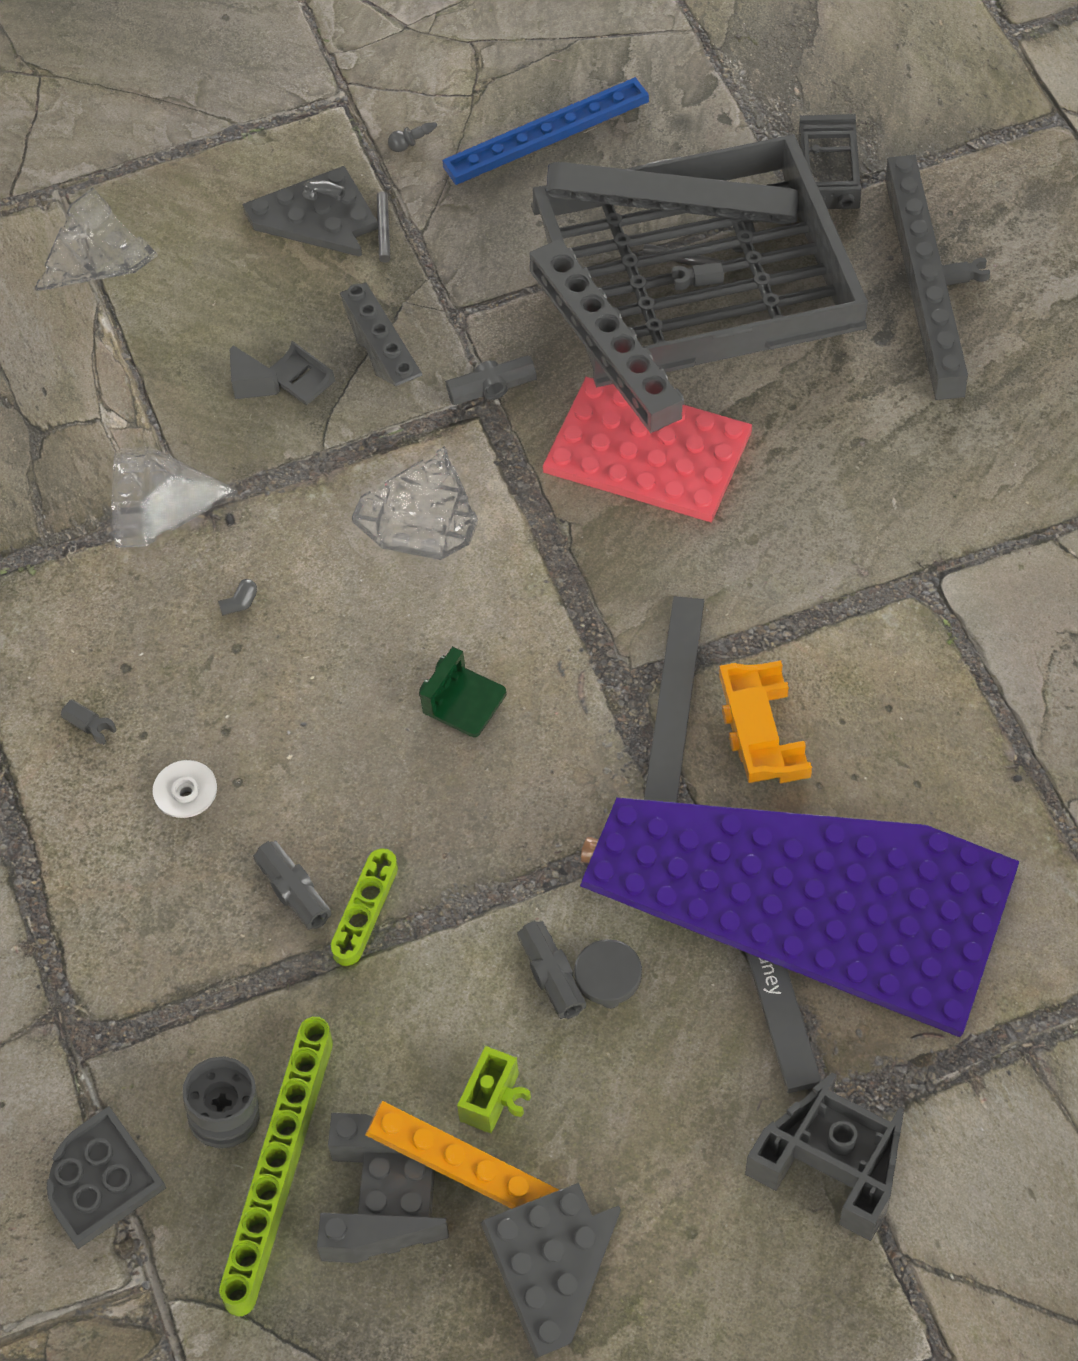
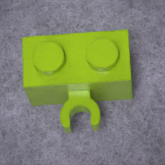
M488 1046L484 1047L457 1104L460 1122L492 1134L504 1106L507 1107L512 1115L517 1117L523 1116V1107L514 1104V1101L518 1098L530 1101L531 1092L524 1087L513 1088L519 1075L517 1057Z

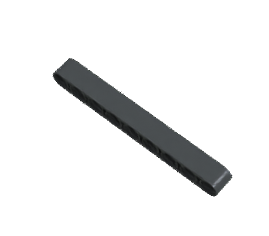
M553 162L548 165L546 195L549 197L778 224L795 223L798 215L799 192L797 190L750 183Z

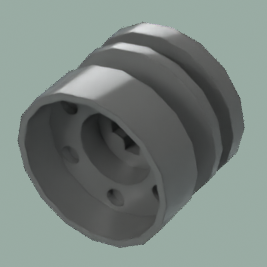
M225 1056L213 1057L198 1063L187 1074L183 1084V1100L185 1110L187 1111L189 1127L199 1141L207 1146L218 1149L230 1148L246 1141L255 1132L260 1119L255 1079L247 1066L233 1058Z

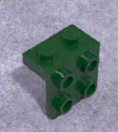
M453 646L446 656L442 655L440 657L434 674L430 679L424 680L419 689L423 714L471 737H478L507 695L506 688L503 685L465 668L463 651Z

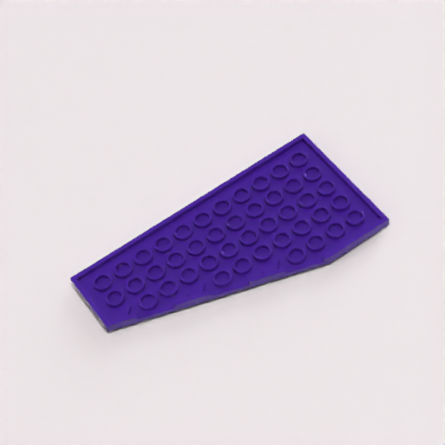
M616 797L580 887L961 1037L964 1033L1020 861L922 824Z

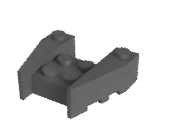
M832 1072L813 1088V1091L799 1103L795 1102L787 1109V1113L776 1122L772 1121L763 1129L747 1156L745 1175L777 1191L795 1158L853 1188L842 1207L839 1225L871 1241L887 1214L904 1109L899 1107L891 1122L834 1093L837 1075Z
M331 1113L328 1148L332 1161L363 1163L358 1214L320 1213L317 1249L321 1261L359 1263L369 1260L368 1257L386 1252L387 1254L400 1252L401 1248L420 1243L426 1245L449 1238L446 1218H431L435 1170L366 1136L365 1134L373 1119L372 1116L367 1114Z

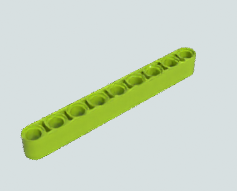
M312 1016L307 1018L299 1027L220 1283L219 1293L226 1310L234 1316L247 1315L256 1304L333 1048L329 1025L321 1017ZM314 1034L323 1035V1037L320 1040H309V1038ZM304 1065H314L313 1069L308 1072L299 1071ZM302 1095L305 1097L299 1103L290 1102L294 1096ZM286 1127L295 1128L294 1132L289 1135L280 1134L281 1130ZM283 1158L286 1160L280 1167L270 1166L271 1162L275 1159ZM266 1191L276 1192L275 1196L269 1200L260 1199L261 1195ZM255 1224H266L263 1231L259 1233L250 1232ZM245 1257H256L252 1265L248 1267L240 1266V1262ZM236 1290L246 1291V1294L240 1300L232 1301L229 1299L230 1295Z

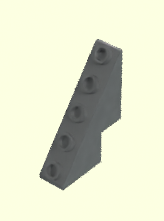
M366 282L353 284L347 290L339 293L357 344L367 349L376 376L394 386H398L423 375Z

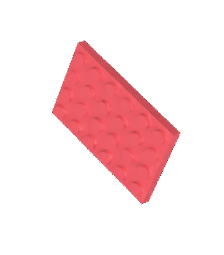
M585 377L543 464V473L712 523L751 435L752 424L683 405L681 420L650 433L614 384L596 388L593 378Z

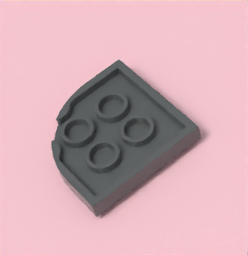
M110 1106L78 1126L63 1140L52 1158L53 1164L49 1179H47V1195L52 1211L77 1249L83 1247L166 1189L163 1180Z

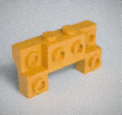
M781 660L757 665L731 663L719 666V677L726 699V705L722 706V715L725 724L731 725L732 732H729L732 751H738L740 761L743 762L748 783L778 778L781 784L811 778L812 766L811 762H807L805 742L800 741L779 745V736L769 701L788 697L789 687L788 683L784 682Z

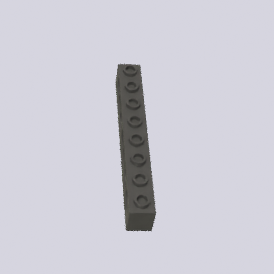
M561 239L530 251L531 274L647 430L652 433L681 420L684 405L682 393L679 389H674L670 384L664 369L658 368L648 348L642 347L637 340L635 331L631 327L626 326L619 310L610 305L604 290L595 285L586 267L582 268L577 261L574 251L571 248H567Z

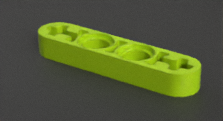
M376 849L369 855L331 942L333 959L342 966L353 965L361 958L395 879L398 865L395 854L389 849ZM386 860L388 861V866L382 868L380 872L381 879L377 878V864H382ZM374 886L380 890L378 896L373 899H366L362 896V891L367 887ZM357 914H363L368 918L366 924L362 927L352 926L349 923L350 919ZM349 935L353 936L351 939L352 950H347L345 954H341L340 947L345 948L349 942Z

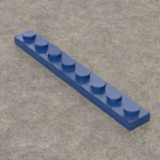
M634 77L442 160L443 168L454 184L458 185L649 102V94L637 78Z

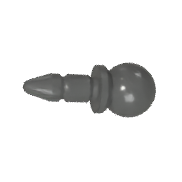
M425 123L412 130L406 127L404 131H394L388 138V145L395 152L405 151L409 145L414 146L416 144L415 139L417 140L425 134H430L437 127V123Z

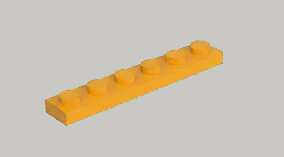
M384 1101L379 1104L365 1134L511 1209L559 1191V1189Z

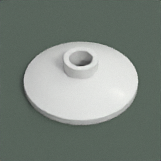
M182 760L168 765L157 775L153 784V797L156 805L167 815L177 818H188L202 813L212 804L217 793V782L213 772L206 765L193 760ZM185 792H191L188 796H182Z

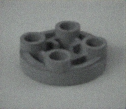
M605 939L591 943L581 951L575 963V982L578 989L587 999L601 1004L605 1008H615L619 1003L628 1000L635 994L641 983L642 966L640 959L630 946L621 941Z

